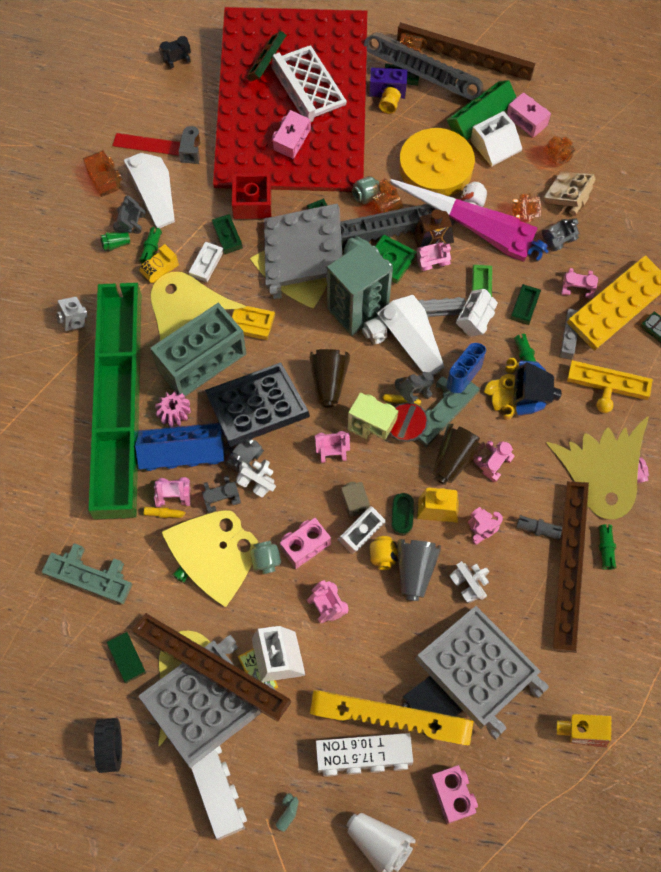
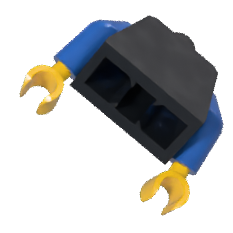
M514 358L507 359L506 364L513 366H505V371L507 373L515 372L513 405H516V408H513L511 405H505L502 411L509 410L511 414L503 415L504 419H511L513 414L520 416L536 413L543 410L553 400L558 401L561 398L562 391L554 387L553 374L547 372L539 362L520 361L518 363Z

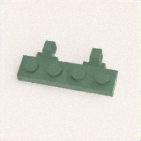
M442 376L437 381L436 387H440L443 390L444 398L432 411L429 409L426 411L428 418L427 429L417 440L427 448L479 393V387L470 382L462 393H452L446 387L447 379Z
M75 543L70 553H65L63 557L51 552L42 570L44 575L124 605L133 584L123 580L124 575L121 574L124 563L114 558L109 570L104 569L102 572L83 565L81 558L85 549Z

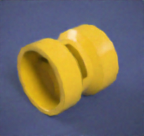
M393 87L384 89L382 99L379 102V108L382 112L392 114L396 111L397 103L401 97L397 89Z

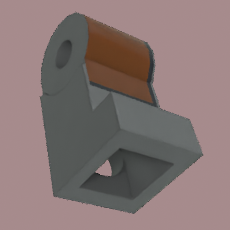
M188 126L183 130L179 147L181 163L199 164L198 146L200 145V135L198 128L194 126Z

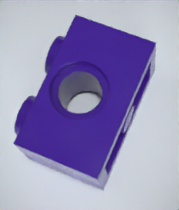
M371 68L369 97H382L385 88L393 87L400 92V98L405 99L407 69Z

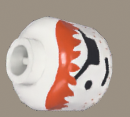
M471 182L463 188L460 200L483 207L487 197V190L483 184Z

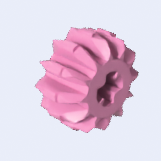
M174 390L172 395L166 392L165 398L159 397V403L155 405L157 418H161L163 424L168 422L169 426L172 427L175 422L180 426V420L187 421V414L191 413V409L189 407L190 402L188 399H185L183 393L177 395V392Z

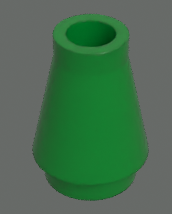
M105 232L104 235H100L103 250L112 251L130 244L128 232Z

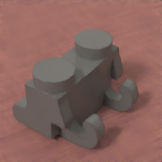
M125 196L121 206L117 208L118 218L113 224V228L117 233H131L133 228V233H141L142 227L138 224V219L145 217L146 212L130 196Z
M576 218L562 219L555 225L542 230V236L549 248L557 251L564 247V242L568 241L569 243L579 238L578 234H580L577 228L578 220Z
M423 372L419 376L415 374L409 375L404 382H402L403 378L401 377L395 380V388L409 404H412L418 400L417 396H413V392L416 394L421 392L426 399L431 398L432 392L430 387L434 383V377L429 372Z
M250 439L238 444L224 464L239 473V465L242 461L250 465L253 458L257 460L264 450L256 440Z
M228 475L224 476L226 485L209 489L208 482L203 483L206 491H203L202 495L208 514L217 511L216 507H211L210 504L230 497H235V500H231L233 505L241 504L235 482L230 483Z

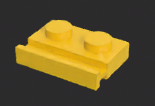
M250 306L234 309L232 318L243 330L245 336L268 340L275 312Z

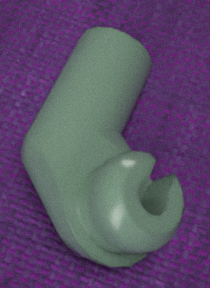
M287 793L283 798L282 804L287 808L275 824L283 832L286 831L294 820L299 804L298 798L294 797L291 793Z

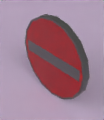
M406 402L395 407L398 410L397 420L390 431L392 437L402 442L414 441L421 437L427 429L428 418L426 412L415 403L409 404Z

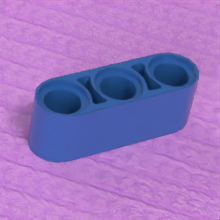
M471 343L451 367L446 384L450 392L462 393L482 368L486 354V347L484 345Z

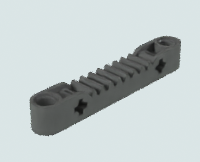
M373 33L364 42V46L366 47L367 45V52L402 69H407V71L467 99H475L483 91V83L479 78L452 66H447L445 63L434 60L426 54H421L413 48H408L406 45L382 33ZM372 39L378 41L379 45L377 48L372 45ZM469 85H475L477 92H471Z
M429 204L340 221L342 249L345 247L348 239L355 236L369 242L372 238L376 241L378 237L382 238L383 235L392 237L393 234L399 236L402 232L404 235L408 231L414 233L419 218L423 215L431 214L436 209ZM449 217L451 224L453 225L455 223V220Z

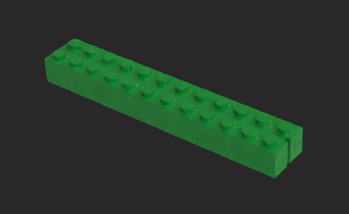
M138 282L120 283L123 297H120L116 283L98 284L88 510L94 520L137 518L138 460L135 445L139 433L142 294Z

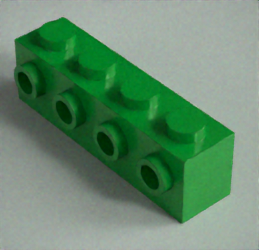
M510 80L498 81L449 117L446 121L451 131L458 133L468 140L472 136L473 126L502 111H507L509 104L517 98Z

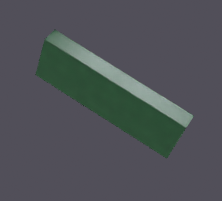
M283 31L273 34L247 74L246 78L250 82L259 79L264 73L273 55L287 36Z

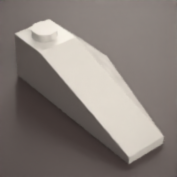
M139 153L124 159L127 174L156 228H162L174 223L169 171L162 158Z
M414 295L393 300L377 313L422 372H429L434 376L445 367L427 313Z

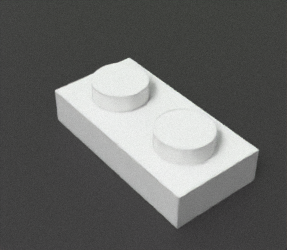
M205 242L189 271V275L207 283L224 252L223 248Z

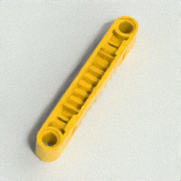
M313 690L310 714L336 720H350L352 718L353 720H361L362 718V722H369L371 720V724L380 722L381 726L388 725L389 723L391 728L398 725L399 729H406L408 726V731H414L417 728L418 733L424 732L432 739L462 745H470L474 722L470 719ZM341 705L349 707V711L345 712L341 709ZM438 720V724L442 725V728L435 732V728L431 727V724Z

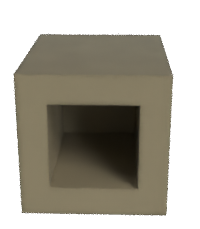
M350 482L341 488V496L349 518L363 514L370 507L362 482Z

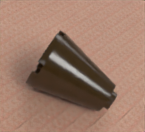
M336 349L316 350V354L310 352L309 357L317 401L322 404V407L332 408L334 404L339 402L350 362V354L345 352V355H342L340 350Z
M448 424L433 470L434 479L443 485L452 483L485 446L484 442L481 444L478 442L480 440L478 436L460 426L458 429L452 428L454 424Z

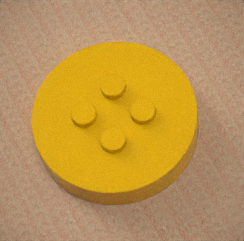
M429 128L413 134L406 140L400 152L399 171L406 184L445 196H452L462 191L465 185L470 182L475 164V156L471 145L458 133L443 128Z

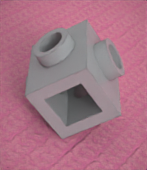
M77 297L57 300L56 318L58 323L62 324L65 331L85 327L87 311L84 306L82 307Z

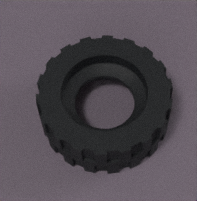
M118 718L98 719L95 723L94 759L97 772L99 773L119 772L121 768L122 735Z

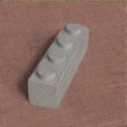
M460 297L454 299L443 298L441 300H418L425 309L427 317L460 315L465 305V298Z
M568 309L566 322L579 310ZM565 322L560 358L572 360L575 354L577 333Z

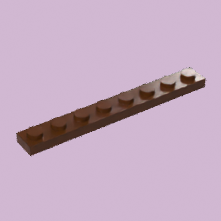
M401 22L398 26V41L529 81L532 79L536 63Z
M567 481L553 642L554 651L577 653L589 482Z
M147 613L132 630L134 635L277 722L291 704V700Z

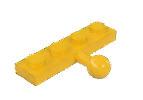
M573 360L570 363L567 382L603 390L602 398L597 401V409L601 413H609L613 409L612 392L648 400L653 381L651 378Z

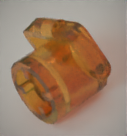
M384 178L379 182L380 192L371 196L378 214L403 208V203L397 193V189Z

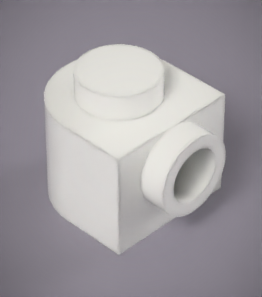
M380 316L364 323V328H362L363 334L366 339L370 338L373 344H379L387 338V327Z

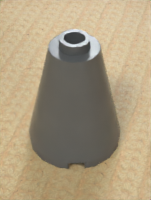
M405 539L398 540L397 550L401 593L406 595V600L419 601V597L424 598L441 551V545L436 546L435 543L411 540L409 544L405 543Z

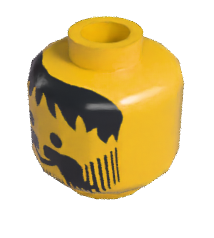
M389 536L376 537L375 541L369 546L370 561L373 565L378 566L380 570L391 569V566L398 562L397 542Z

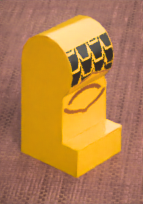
M166 244L160 247V252L150 260L145 261L139 269L140 273L150 283H155L161 276L179 266L176 254Z

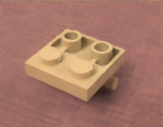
M560 172L544 196L545 203L572 206L569 213L575 216L589 199V194L593 189L592 185L596 180L594 174Z

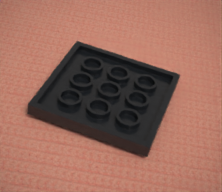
M282 363L205 390L209 403L230 447L310 417L306 405Z

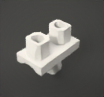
M265 459L261 463L255 460L252 466L243 461L240 463V471L236 478L238 484L247 487L251 479L256 481L253 492L260 497H264L269 490L274 491L276 488L274 479L269 477L272 475L273 470L268 468L270 464L268 460Z
M463 561L458 563V568L450 574V577L457 586L465 580L469 583L470 587L461 592L465 600L470 603L478 598L481 600L486 598L487 594L478 583V580L481 581L483 586L489 583L485 577L489 573L488 568L481 570L475 564L471 567L475 572L473 575L466 563H463Z

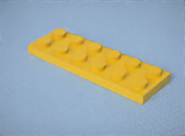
M645 255L569 318L566 323L594 351L597 350L661 294V270Z

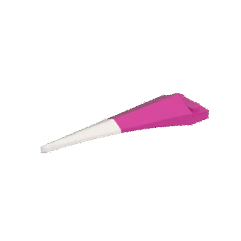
M390 180L391 185L420 199L435 209L447 211L449 217L482 237L504 254L523 262L525 261L537 227L520 221V218L400 181Z

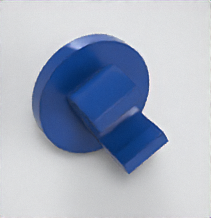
M541 240L537 242L532 241L531 244L534 247L528 250V255L530 256L533 251H537L539 256L536 260L539 261L543 253L547 254L549 252L546 249L548 245Z

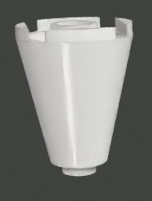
M363 813L359 815L354 814L347 823V827H349L347 833L377 872H392L393 869L398 872L413 850L409 846L410 843L415 844L416 842L412 836Z

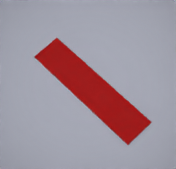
M116 133L112 146L179 156L180 142Z

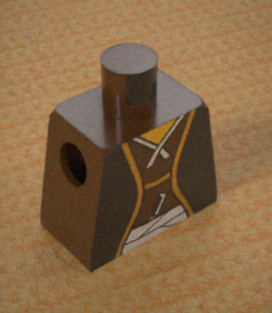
M436 209L431 214L423 215L419 218L413 234L418 248L443 242V244L454 243L452 224L447 211Z

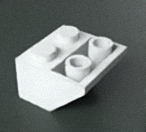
M504 111L473 126L471 142L491 167L522 151L515 124Z
M281 626L257 629L252 638L261 682L305 676L295 631Z

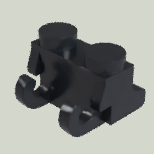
M180 36L175 41H164L160 44L159 53L163 61H167L170 69L174 68L173 62L185 59L187 63L191 62L188 55L191 53L187 37Z

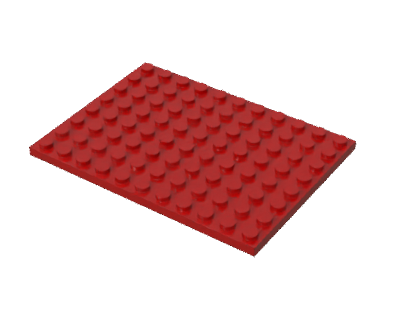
M224 7L213 177L214 188L232 189V174L271 173L272 190L352 192L354 183L364 178L367 45L365 47L364 42L367 38L368 10ZM280 31H283L287 36L275 54L280 53L283 56L311 45L347 101L346 105L314 117V120L311 122V130L294 159L275 151L272 142L273 134L275 131H279L283 117L287 116L290 110L300 114L271 68L272 60L259 79L250 82L246 78L271 36ZM309 53L301 56L303 59L312 60ZM286 61L288 65L296 66V61ZM299 63L298 68L308 71L309 66ZM311 67L310 72L318 75L321 74L319 69ZM295 73L296 79L305 80V75ZM308 77L306 82L317 85L318 80ZM320 81L319 86L327 89L330 88L328 83ZM304 87L305 93L314 94L315 90ZM317 91L316 96L326 99L327 94ZM329 95V101H339L337 97ZM313 101V105L316 109L322 108L324 106V104Z

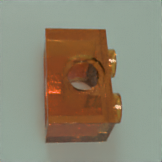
M104 150L83 158L86 170L101 197L122 189L120 172L118 169L114 170V162L111 156L107 157Z

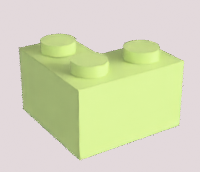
M360 392L348 412V430L365 439L369 433H372L386 440L397 420L398 410L390 404H383L377 401L372 395H365Z

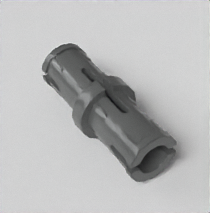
M522 515L519 516L516 526L517 529L533 532L536 536L544 535L559 540L562 532V526L546 523L543 519L535 520Z

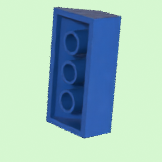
M219 423L139 430L135 445L139 469L151 471L159 467L172 469L179 465L193 467L200 463L214 465L224 461L223 430Z

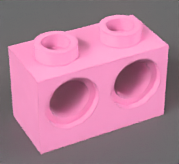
M314 518L311 521H304L297 531L287 533L280 542L282 552L297 569L331 545V537L318 520ZM311 532H316L319 536L316 539H310L307 535ZM297 544L301 546V549L294 552L290 550V547Z
M459 765L435 773L430 777L447 824L476 814L475 808H478L476 798L473 793L469 794L466 786L469 784L465 770L461 771ZM445 777H454L457 781L456 788H448L445 784ZM457 799L465 803L466 808L462 813L454 809L453 803Z

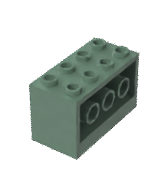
M367 240L327 266V309L351 336L364 328L365 322L379 316L377 313L390 302L392 264L387 259H384L374 245L371 246Z
M219 302L150 348L157 371L169 386L177 392V395L183 393L185 396L246 355L243 330Z

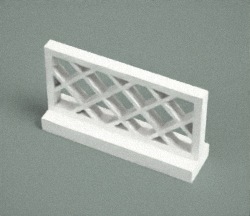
M311 45L283 56L280 53L273 55L271 68L302 116L309 118L312 122L314 117L346 105V99ZM309 53L312 60L303 59L301 56ZM292 60L296 61L297 63L294 67L288 65L286 61ZM299 63L308 65V71L298 68ZM311 67L319 69L321 74L318 75L310 72ZM295 73L305 75V80L296 79ZM308 77L317 79V85L306 82ZM320 81L328 83L330 88L327 89L319 86ZM304 87L315 90L314 94L305 93ZM317 91L326 93V99L317 97ZM329 95L337 97L339 101H329ZM313 101L324 104V106L322 108L316 109L313 105Z

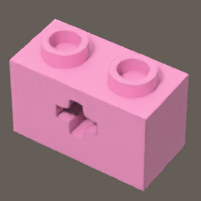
M522 93L511 102L507 111L508 117L533 138L548 126L551 113L546 108L539 105L525 93Z
M290 110L288 115L283 117L279 131H275L273 134L272 142L275 151L294 159L311 130V120Z

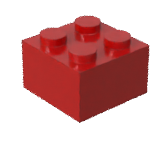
M271 173L232 174V211L234 219H265L272 217Z

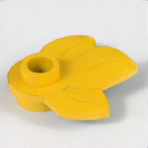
M505 374L500 380H492L486 385L484 393L493 396L492 405L495 411H499L509 404L516 408V405H513L515 375ZM508 380L513 382V385L510 387L505 384Z

